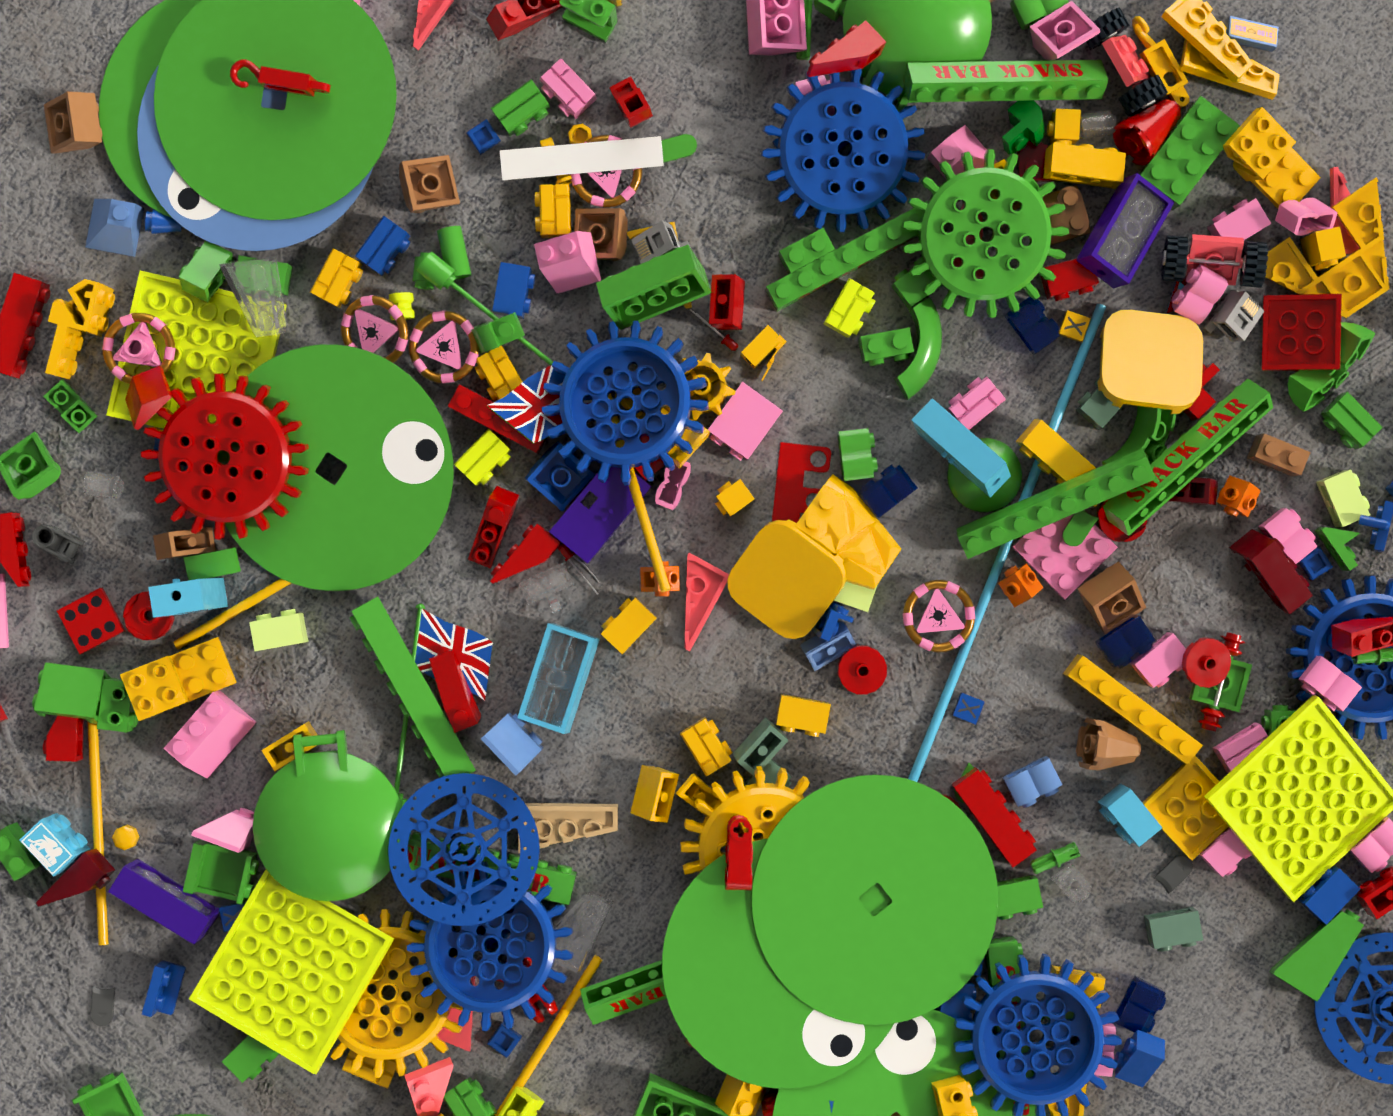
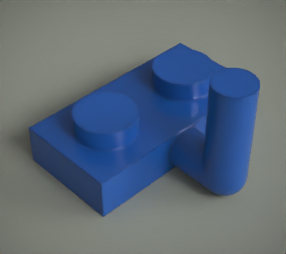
M1385 500L1384 506H1378L1376 518L1360 515L1358 524L1378 528V530L1372 531L1369 543L1374 545L1373 551L1384 552L1393 516V502Z

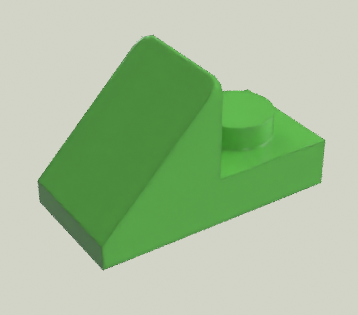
M1318 527L1314 530L1342 571H1351L1358 566L1354 560L1356 558L1354 552L1348 546L1345 547L1344 544L1360 533L1328 527Z

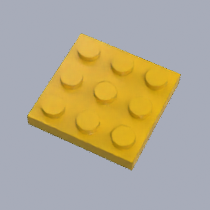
M1196 756L1189 765L1183 764L1142 802L1162 826L1164 833L1191 861L1229 827L1204 797L1220 781Z

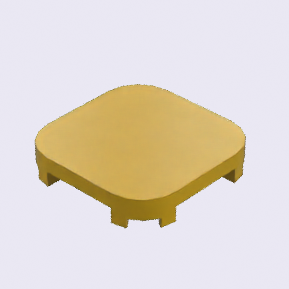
M1120 310L1113 313L1107 319L1100 334V338H1102L1100 378L1097 384L1098 390L1102 391L1104 396L1113 402L1112 405L1119 408L1123 404L1168 409L1171 410V414H1180L1183 410L1191 407L1200 395L1202 387L1203 337L1197 324L1189 318L1178 315L1138 310Z
M788 519L787 521L775 520L769 522L757 533L732 568L728 576V590L731 597L741 607L774 632L785 638L797 639L804 637L813 629L843 589L847 579L843 565L844 560L838 554L836 556L832 555L796 528L795 525L797 523Z

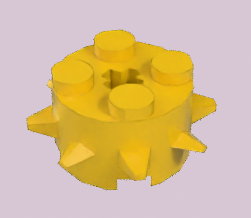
M706 353L702 361L697 360L698 365L695 368L684 373L687 381L705 377L706 384L708 383L707 389L703 392L701 390L690 391L691 400H705L709 404V410H692L693 420L696 421L701 414L712 411L720 416L722 414L720 406L724 403L725 398L736 393L735 390L727 386L725 380L726 375L731 370L730 366L718 368L712 363L710 353Z

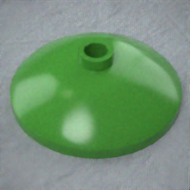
M979 438L1006 462L1011 477L991 498L950 463L947 479L953 496L960 504L973 511L990 512L1003 508L1013 500L1021 485L1022 470L1018 457L1009 446L996 439Z

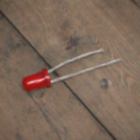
M690 309L692 313L723 338L721 341L722 345H726L731 351L738 349V343L730 338L729 334L724 337L699 314Z
M565 544L559 545L558 550L566 558L565 561L568 560L573 565V567L578 571V573L583 577V579L598 595V592L593 588V586L588 582V580L573 564L570 558L574 557L590 572V574L596 579V581L600 583L596 576L589 570V568L583 562H581L577 557L574 556L575 553L572 552Z

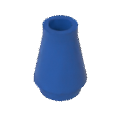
M154 209L153 212H146L145 231H150L152 234L182 232V226L173 218L163 215Z

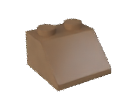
M67 91L44 104L51 153L56 154L90 149L102 143V129L98 118L99 106L96 102L95 93Z
M1119 561L1077 588L1084 605L1105 635L1146 608L1135 579Z

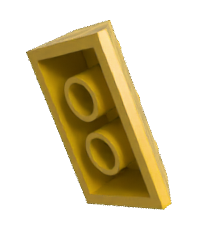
M727 1074L715 1104L728 1116H755L767 1087L746 1083Z

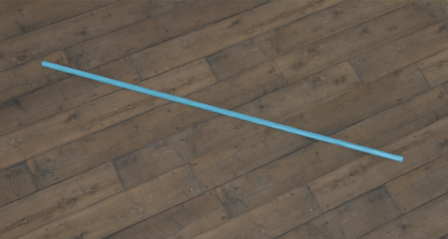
M1097 303L1085 337L1083 342H1081L1048 425L1055 432L1058 430L1105 312L1106 306ZM1036 459L1019 501L1031 497L1041 472V469L1037 466L1039 462ZM1013 540L1002 544L999 548L975 609L973 630L967 640L961 644L908 777L909 780L918 782Z

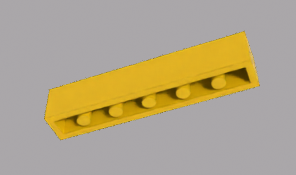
M1077 654L1063 672L1066 677L1180 762L1189 765L1203 746L1083 655Z

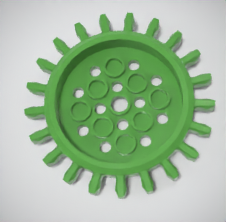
M987 149L985 151L983 168H974L970 152H964L961 154L964 172L955 175L951 165L943 161L939 166L947 181L937 186L932 179L923 177L921 180L922 185L932 193L927 203L919 198H909L908 204L913 208L922 210L923 213L920 222L911 220L902 222V228L908 231H919V242L915 244L908 243L902 247V251L910 254L921 251L924 261L913 266L909 272L912 276L920 275L926 270H929L932 274L933 280L922 291L925 295L934 293L940 285L948 289V293L943 299L941 306L945 309H949L953 305L956 296L959 295L966 298L963 309L964 316L972 317L976 300H985L987 316L994 318L997 313L995 301L1004 297L1012 312L1019 311V303L1014 293L1023 288L1029 297L1038 299L1040 294L1030 281L1037 274L1045 280L1054 281L1056 276L1052 271L1045 269L1043 264L1047 256L1054 259H1065L1066 253L1060 249L1050 248L1051 236L1069 234V228L1062 226L1052 228L1049 217L1066 209L1065 205L1054 204L1047 208L1042 199L1043 196L1055 188V184L1053 182L1045 183L1036 191L1030 184V181L1037 174L1039 167L1031 165L1026 169L1024 175L1020 177L1013 173L1018 160V155L1014 153L1010 154L1006 159L1004 169L994 168V149ZM993 189H996L999 193L996 199L990 196ZM958 200L964 202V208L961 210L956 208ZM1015 201H1018L1021 205L1018 211H1014L1012 208ZM980 212L986 214V220L983 222L978 219ZM946 223L952 225V230L948 233L943 228ZM1002 224L1008 226V231L1005 234L1000 232ZM983 227H989L993 232L991 240L987 242L982 241L979 236L980 230ZM968 235L974 237V242L970 245L966 243ZM1025 236L1030 238V243L1027 246L1022 244V239ZM990 247L996 249V254L992 257L988 255ZM957 257L962 260V264L959 267H955L953 264L954 259ZM1012 259H1016L1018 262L1016 268L1010 267L1009 263ZM978 269L984 272L981 279H977L975 276Z

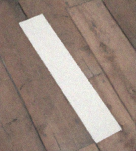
M661 136L500 150L502 180L664 166Z

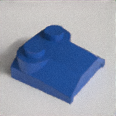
M558 441L532 466L525 479L563 512L571 500L596 475L589 468L583 474L578 472L576 467L580 460L573 454L563 459L558 452L563 445Z

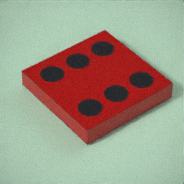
M103 587L57 610L79 654H83L125 632Z

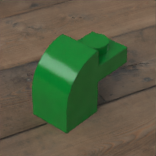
M1034 100L1017 101L1007 109L1010 124L1014 127L1002 136L1004 151L1009 155L1022 150L1029 141L1037 146L1042 141L1045 133L1040 106Z

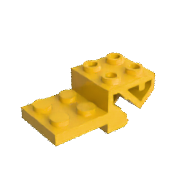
M1263 107L1256 108L1223 145L1227 157L1234 161V170L1245 181H1251L1277 209L1281 203L1288 200L1300 202L1321 178L1292 148L1296 141Z
M87 279L68 289L72 297L71 301L67 302L62 299H56L52 303L48 322L56 324L57 328L45 371L47 374L70 380L71 375H74L77 369V361H75L77 352L83 346L84 339L82 333L102 337L103 332H106L109 319L107 315L109 308H112L114 305V289Z
M219 637L120 674L138 721L158 715L237 683Z

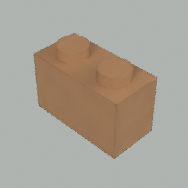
M1264 433L1256 435L1247 458L1293 477L1302 475L1311 452Z

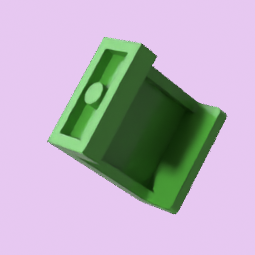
M560 0V5L566 8L562 16L563 20L599 40L607 42L618 22L614 4L607 0Z
M45 662L44 669L40 671L38 676V683L40 684L38 694L34 695L32 701L34 711L42 717L49 714L86 719L89 723L97 724L103 679L110 678L105 670Z
M199 840L195 842L191 852L183 892L189 894L195 892L234 900L237 901L236 904L242 905L253 892L254 885L250 883L252 875H256L259 861L256 860L257 853L246 850L237 853L207 841Z
M123 1072L116 1076L113 1073L104 1076L99 1080L100 1084L94 1087L88 1084L77 1090L78 1095L72 1099L74 1105L79 1103L85 1116H144Z

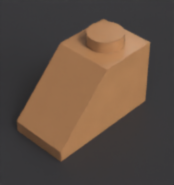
M212 527L203 528L197 534L192 533L190 529L153 535L157 560L208 553L216 550Z

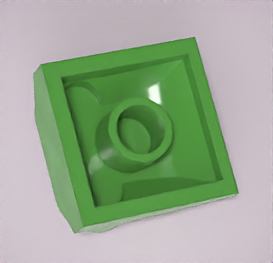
M33 432L0 455V472L12 495L18 500L34 497L53 484L61 474L59 464L53 460L36 432Z

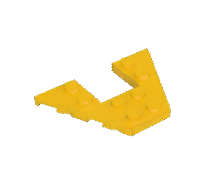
M1377 177L1331 207L1338 212V218L1358 245V250L1317 277L1290 237H1287L1268 251L1265 277L1299 295L1342 294L1341 317L1343 318L1349 317L1388 291L1389 279L1387 277V260L1384 250V232L1381 221V204L1379 203Z

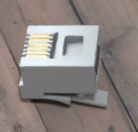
M665 221L657 223L631 239L641 264L651 260L653 257L669 253L677 247L689 245L688 241L679 244L673 226Z
M1231 290L1221 305L1214 310L1216 314L1203 328L1211 334L1218 327L1230 341H1245L1264 313V310L1251 299L1252 297H1249L1250 295L1246 291Z

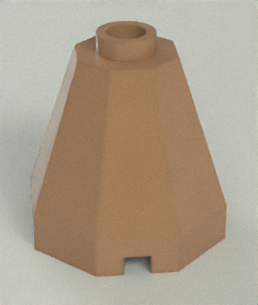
M1086 718L1084 722L1088 723L1087 726H1081L1079 729L1076 753L1077 756L1082 757L1083 762L1078 761L1079 766L1082 768L1098 771L1132 763L1141 753V745L1137 737L1105 721Z

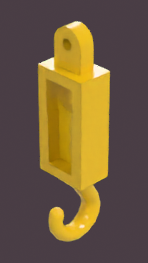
M1135 16L1132 20L1133 30L1146 48V50L1139 54L1141 59L1146 62L1151 77L1159 75L1168 91L1165 96L1169 95L1171 100L1179 104L1180 108L1185 107L1190 101L1189 95L1184 88V85L1189 83L1183 71H1180V66L1166 40L1163 39L1156 44L1147 34L1150 29L1141 16ZM1172 72L1177 81L1174 86L1167 85L1163 78L1166 73Z

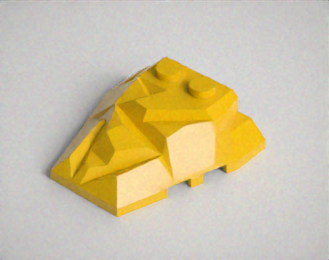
M833 474L795 525L796 528L832 555L836 556L838 554L844 560L846 582L873 590L901 551L900 546L854 488Z

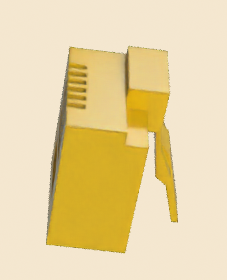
M767 325L741 352L740 356L755 369L774 349L776 350L767 364V370L761 380L763 382L774 362V356L787 341L781 335L778 336Z

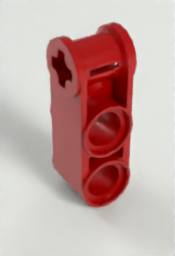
M734 815L727 824L725 890L752 889V826L748 819L742 815ZM742 822L746 828L741 829V833L738 834L734 827H738L739 823Z

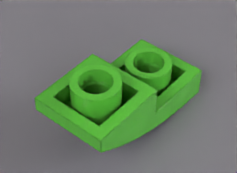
M63 378L43 396L78 433L97 417L95 412Z
M236 547L183 557L188 581L212 578L241 571Z

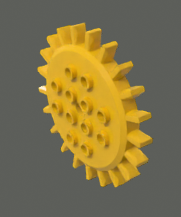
M756 766V783L744 785L743 778L738 771L732 772L733 783L737 789L728 794L724 792L721 785L716 782L712 783L713 793L719 799L713 807L698 798L694 802L698 811L706 815L703 823L690 819H685L684 821L685 829L690 832L699 833L698 841L680 842L681 852H697L699 860L683 865L684 874L688 875L702 871L718 857L725 854L720 849L726 846L727 824L734 815H742L748 819L752 826V842L768 838L786 813L805 798L803 793L809 786L808 778L803 776L798 781L796 787L791 789L785 786L788 779L786 769L780 768L775 784L764 783L765 773L762 766ZM766 810L772 811V814L768 817L763 815ZM742 822L739 823V828L736 830L738 834L741 833V829L746 828ZM757 832L762 834L759 839L753 838V835Z
M382 909L380 914L381 927L377 929L393 937L394 941L339 1034L340 1044L333 1050L330 1056L333 1060H336L343 1055L347 1048L354 1051L356 1057L351 1064V1071L353 1072L360 1070L365 1057L375 1059L373 1069L375 1078L382 1077L384 1061L395 1059L396 1071L399 1077L404 1076L407 1072L404 1058L410 1054L416 1056L417 1062L422 1068L428 1066L429 1061L423 1052V1048L429 1043H432L437 1051L445 1053L448 1047L438 1037V1034L443 1027L451 1032L460 1033L462 1027L457 1022L449 1020L448 1016L451 1008L463 1009V1007L453 1002L447 1012L442 1015L437 1013L439 1005L446 998L440 989H437L430 996L422 997L420 993L426 987L423 984L424 979L429 977L432 983L433 979L429 971L421 975H411L410 970L415 967L410 963L413 956L418 957L419 963L417 965L425 964L426 959L425 952L413 953L407 951V945L414 942L425 943L426 932L421 930L419 933L410 930L409 925L411 920H413V912L410 911L404 913L400 928L391 927L389 909ZM365 914L358 915V918L369 924V919ZM392 970L398 973V977L395 980L389 977V973ZM371 984L377 987L374 994L368 991V987ZM387 985L393 986L396 991L394 998L391 1000L385 999L382 995V990ZM405 991L411 994V998L408 1001L402 998ZM384 1005L390 1008V1012L387 1015L381 1012V1008ZM418 1012L424 1015L422 1022H418L415 1018ZM363 1019H366L369 1023L366 1029L360 1026V1022ZM397 1026L403 1029L401 1036H397L394 1033Z

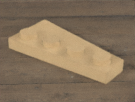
M525 803L535 820L540 848L549 847V845L560 842H571L573 839L582 837L588 838L618 831V804ZM518 833V854H519V853H520V838H519V833Z

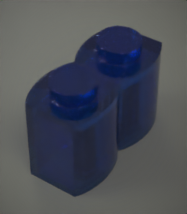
M1028 297L1019 304V311H1009L1005 318L1029 351L1035 355L1060 337L1058 333L1060 328L1054 319H1048L1043 313L1045 307L1039 299L1034 300Z
M891 464L880 473L883 478L876 483L872 479L861 487L863 493L859 496L877 519L918 488L901 465L895 468Z
M1135 615L1099 638L1095 643L1110 666L1113 668L1118 666L1121 669L1132 662L1131 657L1139 652L1142 655L1153 648L1151 644L1156 640L1141 617Z
M1134 976L1123 1000L1116 1010L1119 1020L1115 1023L1134 1033L1137 1030L1146 1033L1151 1032L1155 1024L1154 1015L1158 1010H1162L1166 1003L1165 992L1162 988Z

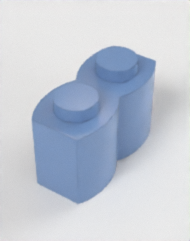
M1047 756L1002 778L1017 807L1023 806V808L1037 802L1036 798L1041 795H1045V797L1054 795L1059 791L1058 787L1062 785Z

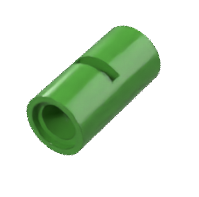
M450 226L437 230L443 261L456 270L454 273L456 280L470 277L471 270L461 226Z

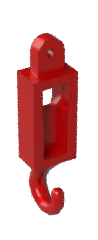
M247 59L236 61L230 69L232 82L240 88H246L249 85L247 81H240L237 76L238 71L246 67L256 76L258 83L267 89L314 97L315 92L330 93V84L318 82L310 74L261 66L260 69Z

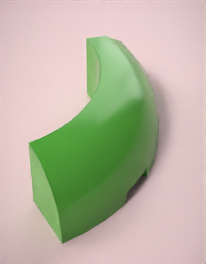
M931 298L924 300L909 311L916 326L917 347L908 367L894 379L907 400L919 392L928 382L937 366L941 353V322Z
M1342 322L1340 370H1299L1290 375L1288 392L1293 403L1305 412L1325 399L1323 394L1328 392L1331 387L1337 389L1349 376L1350 373L1347 369L1356 359L1361 360L1375 332L1358 324Z
M1138 406L1136 421L1129 438L1113 456L1102 461V465L1142 448L1149 463L1154 462L1167 449L1165 443L1169 431L1173 432L1176 414H1171V410Z

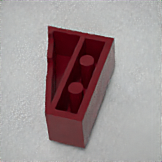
M1251 529L1229 547L1233 553L1243 556L1247 562L1244 567L1248 572L1251 570L1260 581L1259 585L1274 604L1284 612L1291 614L1313 596L1308 589L1310 584L1302 575H1298L1295 570L1297 565L1290 557L1285 556L1283 553L1285 548L1278 539H1271Z

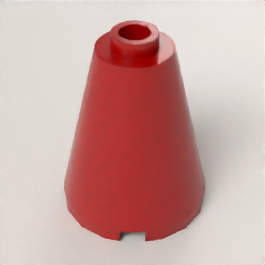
M1164 99L1119 122L1114 127L1116 131L1113 133V139L1120 152L1126 153V156L1129 154L1133 157L1134 160L1132 162L1137 165L1143 166L1148 164L1181 118L1179 104L1174 100Z

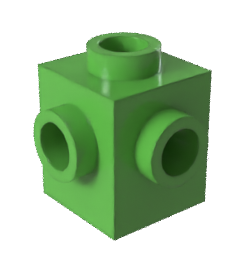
M1272 705V709L1264 710V715L1261 717V725L1267 735L1273 733L1296 709H1288V705Z

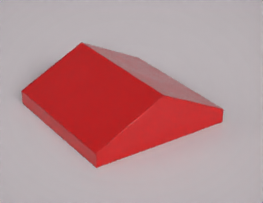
M160 366L132 376L125 400L136 430H139L172 398L164 370Z

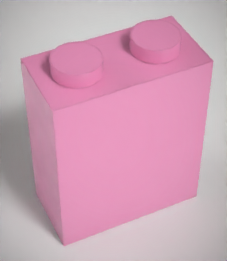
M742 382L735 395L730 398L722 409V414L718 415L708 430L711 434L709 439L720 447L724 443L731 448L729 453L739 461L743 458L748 460L783 411Z

